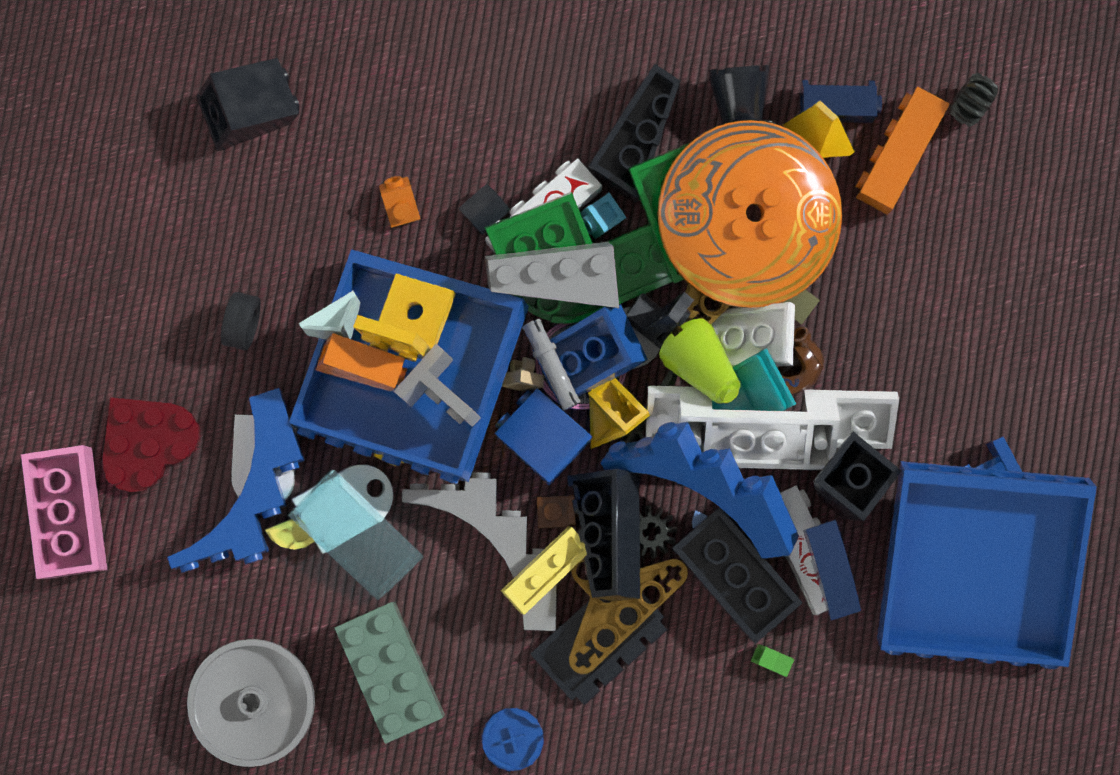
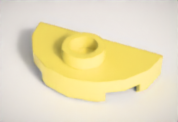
M301 515L265 529L269 538L284 548L295 550L305 548L315 542Z

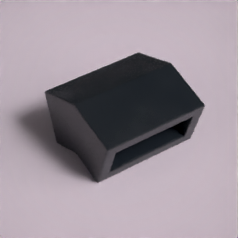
M488 184L484 185L459 207L462 215L481 235L486 232L485 227L496 223L511 210Z

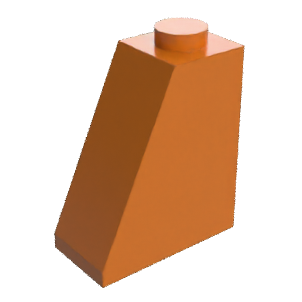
M334 333L325 341L316 367L317 371L390 392L395 389L396 385H400L407 372V368L402 367L405 358Z

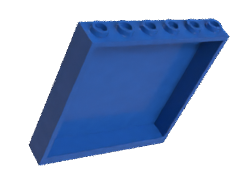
M351 249L332 303L354 291L360 301L359 316L379 321L396 273L447 288L456 293L438 342V346L453 361L437 379L472 408L481 418L473 427L465 420L459 424L446 412L450 407L445 402L441 401L437 405L425 393L411 407L394 392L395 389L390 392L317 371L316 367L326 339L319 338L289 424L298 429V435L314 440L315 436L318 435L326 438L325 443L338 448H343L344 444L353 446V451L363 456L371 457L373 452L382 455V461L392 465L400 466L401 462L411 464V470L424 475H429L430 471L441 474L440 479L453 484H458L459 480L469 482L529 306L523 298L505 293L491 292L490 289ZM420 305L412 306L408 311V318L410 320L420 318L423 313V307ZM354 328L351 340L369 346L370 343L362 340V335ZM388 349V353L398 356V353ZM417 358L416 362L404 360L402 367L407 368L405 378L422 359Z
M900 461L899 469L902 471L898 475L877 635L880 649L891 655H902L903 652L915 653L923 658H932L934 655L946 656L955 661L974 658L988 664L996 663V661H1007L1015 666H1027L1030 663L1040 664V666L1047 669H1057L1059 666L1069 667L1096 485L1090 478Z

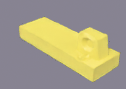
M568 526L501 590L521 614L525 615L587 555L585 544L580 542L578 533Z

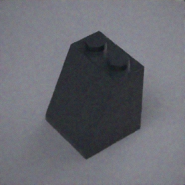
M278 58L211 73L196 97L217 152L291 125L298 116L299 102L296 96L291 93L288 85L287 71L284 67H281Z
M851 431L813 482L819 500L842 519L864 521L902 470L854 431Z

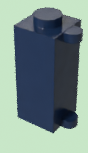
M808 80L801 81L800 114L818 101H821L836 114L841 123H873L877 114H881L882 96L877 95L875 81L869 80L868 86L809 85Z

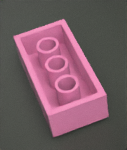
M81 445L21 454L36 579H51L107 570L92 448Z

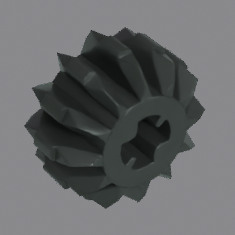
M978 72L973 74L953 99L949 114L955 117V120L961 124L964 123L969 127L974 126L995 100L998 94V86L985 75L982 76Z
M645 506V518L639 512L640 545H642L640 557H643L647 548H650L651 558H656L657 546L663 554H666L668 549L663 542L666 541L669 544H675L676 542L674 538L667 536V533L676 532L677 527H666L665 525L673 517L668 515L661 520L660 516L663 513V508L661 507L656 510L655 516H652L650 506ZM648 523L654 524L653 528L658 527L659 534L654 536V541L647 540L648 536L644 538L642 530L647 529Z

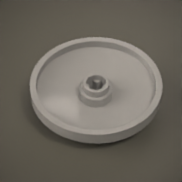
M260 639L232 642L210 654L194 674L187 698L189 721L200 743L207 751L220 760L244 767L266 765L279 760L291 752L306 735L312 722L315 707L312 681L301 661L281 645Z

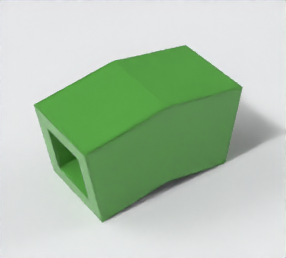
M758 644L751 662L787 677L794 659Z

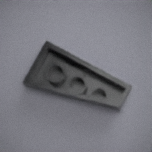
M656 64L648 71L586 167L595 178L634 204L640 198L628 168L654 158L680 84L679 79Z
M610 469L568 475V484L570 487H573L575 499L572 500L574 513H578L581 530H578L580 542L585 544L587 553L584 562L592 598L610 601L640 599L639 474L620 469Z

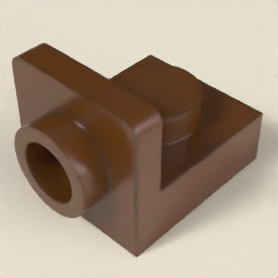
M574 495L537 497L538 529L575 527V520L580 519L578 513H574L572 503Z

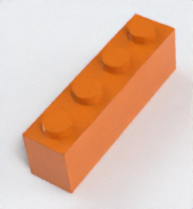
M918 86L912 95L906 92L898 109L902 110L898 121L892 118L884 132V135L888 137L883 147L878 145L869 160L874 163L869 173L866 171L862 173L855 186L860 189L856 196L857 199L887 215L893 210L949 106L948 102Z

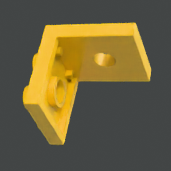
M396 273L379 321L357 315L353 327L362 335V340L370 343L369 346L388 352V349L398 353V356L416 362L417 358L423 359L435 344L438 345L456 293L453 290ZM415 305L422 306L423 313L421 317L416 320H410L408 318L409 309Z

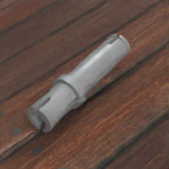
M540 318L536 319L535 322L531 321L524 325L522 329L534 350L532 354L542 365L562 406V410L565 411L581 403L555 351L557 347L554 342L551 343Z

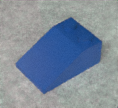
M619 305V308L603 307L550 339L551 343L554 342L557 347L555 349L557 356L577 396L627 373L648 360L621 305ZM537 359V361H538V363H539V365H540V367H541V369H542V371H543V373H544V375H545V377H546V379H547V381H548V383H549V385H550V387H551V389H552V391H553V393H554V396H555V398H556L558 404L561 405L560 402H559V400H558V398H557V396H556V394H555V392H554V390H553V388H552V386H551V384H550V382H549V380H548V378H547V376H546V374H545V372H544V370H543V368H542V365L540 364L539 360Z

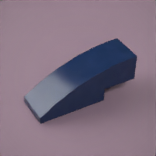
M836 520L803 530L812 558L811 563L830 620L860 612L861 608L854 579Z

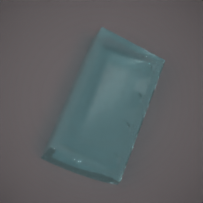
M330 470L288 514L299 527L376 600H379L424 557L335 470Z

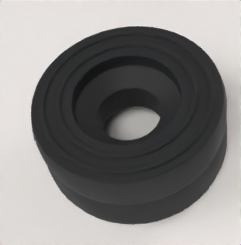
M234 292L228 301L221 327L222 345L235 347L240 350L249 349L253 342L260 317L261 301L259 297L246 295L241 292Z

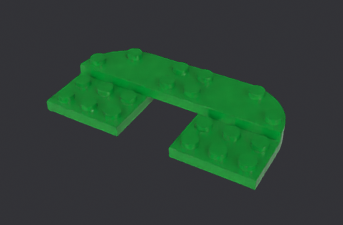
M688 144L628 168L649 224L607 241L613 245L619 304L671 282L677 283L684 280L671 263L664 249L658 225V203L661 187L670 166ZM572 192L485 227L496 255L592 244ZM514 295L524 299L529 306L528 311L533 315L560 324L580 322L603 307H607Z

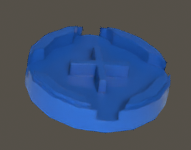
M506 708L493 714L485 724L482 733L483 750L488 760L496 767L507 771L522 770L532 765L540 756L544 744L543 730L538 720L528 711L519 708Z

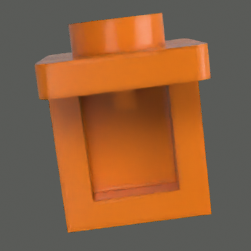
M394 176L386 179L384 184L379 185L391 228L421 219L408 177Z

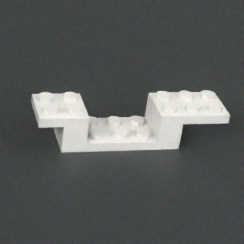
M648 386L647 411L650 413V416L646 418L645 438H654L658 428L665 423L674 422L677 424L688 422L702 453L709 449L723 450L730 448L739 468L822 470L851 431H854L875 449H892L899 396L898 392L804 390L802 412L712 409V400L694 387Z

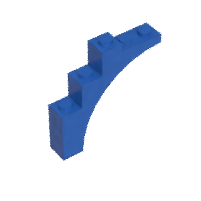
M279 388L249 398L254 418L255 447L251 469L241 495L228 515L208 535L191 547L167 557L171 569L176 570L180 568L181 573H185L199 568L198 562L210 558L211 563L227 559L229 558V551H233L235 561L244 560L245 565L262 560V553L269 551L258 516L262 515L263 519H267L281 514L280 508L286 507L287 504L276 471L281 470V473L284 474L300 468L298 463L305 461L294 426L289 424L291 417L283 393Z
M674 422L665 423L658 428L654 438L646 437L630 443L617 442L609 448L608 453L601 462L604 470L620 469L633 473L654 475L677 482L703 495L718 505L738 523L751 539L762 559L789 556L799 538L773 476H751L744 479L730 448L723 450L709 449L702 453L688 422L677 424Z

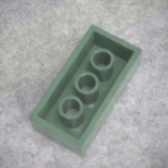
M390 602L335 627L385 744L445 716L395 602Z

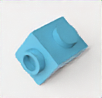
M610 193L580 212L588 234L592 235L594 239H597L627 218Z

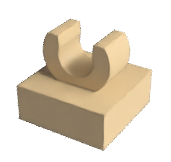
M523 357L522 361L512 360L510 364L511 372L506 373L502 387L522 392L543 388L544 375L533 373L535 369L534 359Z

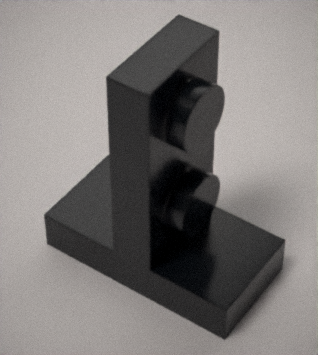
M684 292L661 308L642 293L627 311L626 316L633 328L661 349L662 344L671 333L674 336L679 334L676 326L680 327L690 316L691 312L688 308L694 299Z

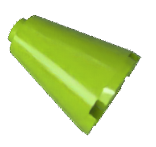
M701 318L684 323L680 326L683 331L676 336L671 333L661 346L659 356L664 366L714 402L721 404L733 401L739 394L740 381L713 326Z

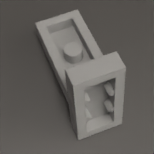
M435 344L394 392L411 407L425 393L437 405L441 401L445 402L450 407L446 412L459 424L465 420L473 427L481 417L437 379L453 359L440 346Z

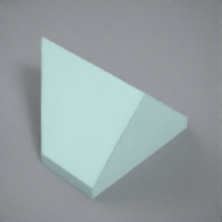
M351 291L299 324L308 336L327 340L334 333L351 339L360 301L354 291Z

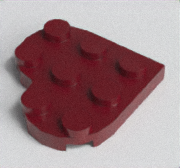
M110 397L103 452V470L107 481L118 489L131 493L144 492L148 488L153 487L163 477L166 465L180 464L197 450L200 441V426L196 422L194 415L186 408L172 403Z

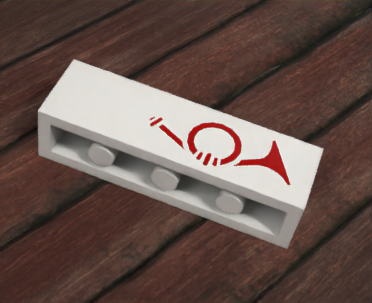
M578 158L572 164L570 161H567L555 172L557 177L550 183L546 180L533 190L532 193L535 196L526 203L523 200L520 201L509 213L511 216H514L569 192H572L578 209L581 210L601 192L602 185ZM487 236V237L485 238L486 244H487V245L493 250V252H494V249H493V247H492V244H491V242H490V239H489V237Z
M796 485L780 493L799 535L791 554L785 557L812 614L818 615L827 609L811 563L812 558L803 530L820 525L821 523L817 517L812 519L808 511V507L811 506L810 500L803 489L799 491Z

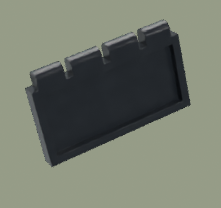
M642 593L643 600L648 604H652L651 601ZM600 599L602 602L605 603L611 602L610 600ZM589 601L530 654L571 700L577 697L586 705L601 691L593 682L596 678L606 687L624 670L616 662L619 657L629 666L647 649L639 641L640 638L644 636L652 645L667 631L660 622L664 616L658 609L590 673L580 674L575 672L569 662L570 653ZM625 607L619 614L621 623L628 626L634 624L638 617L635 609L631 607ZM602 629L597 634V642L602 647H609L614 643L615 635L610 629ZM592 640L585 644L591 648L585 654H582L580 651L576 653L575 656L578 660L575 664L577 667L582 665L589 667L591 665L589 658L594 653H596L598 658L603 655V652L595 648Z

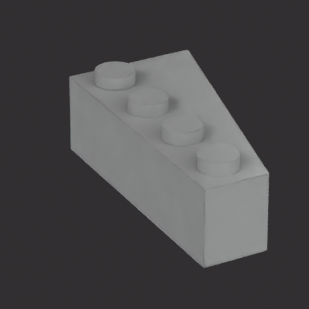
M609 242L485 256L487 281L491 292L619 308L613 245Z

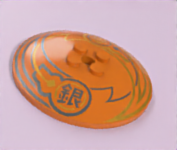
M749 120L727 123L717 126L694 139L681 151L670 166L659 196L658 225L664 249L677 272L701 294L714 301L735 307H765L784 302L807 289L829 264L835 252L841 231L842 206L840 193L832 171L824 158L808 141L795 132L764 121ZM751 204L757 205L761 210V218L757 222H752L747 218L746 210Z

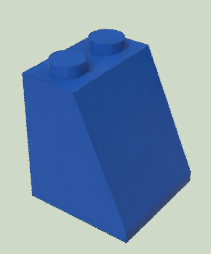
M537 388L533 393L528 390L516 402L519 408L512 416L507 412L496 423L495 426L498 430L495 435L550 486L591 442L592 436Z

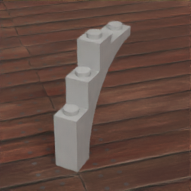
M472 473V478H470L469 482L465 481V491L459 490L460 485L441 484V490H428L429 484H410V489L402 490V502L437 508L452 513L474 526L490 540L505 559L514 578L544 550L532 549V555L526 554L527 517H521V511L504 510L502 511V516H496L497 479H491V473ZM556 585L523 615L524 630L555 631Z

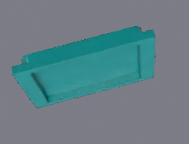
M767 348L733 367L740 381L739 394L733 401L718 404L712 400V409L785 411L796 405Z

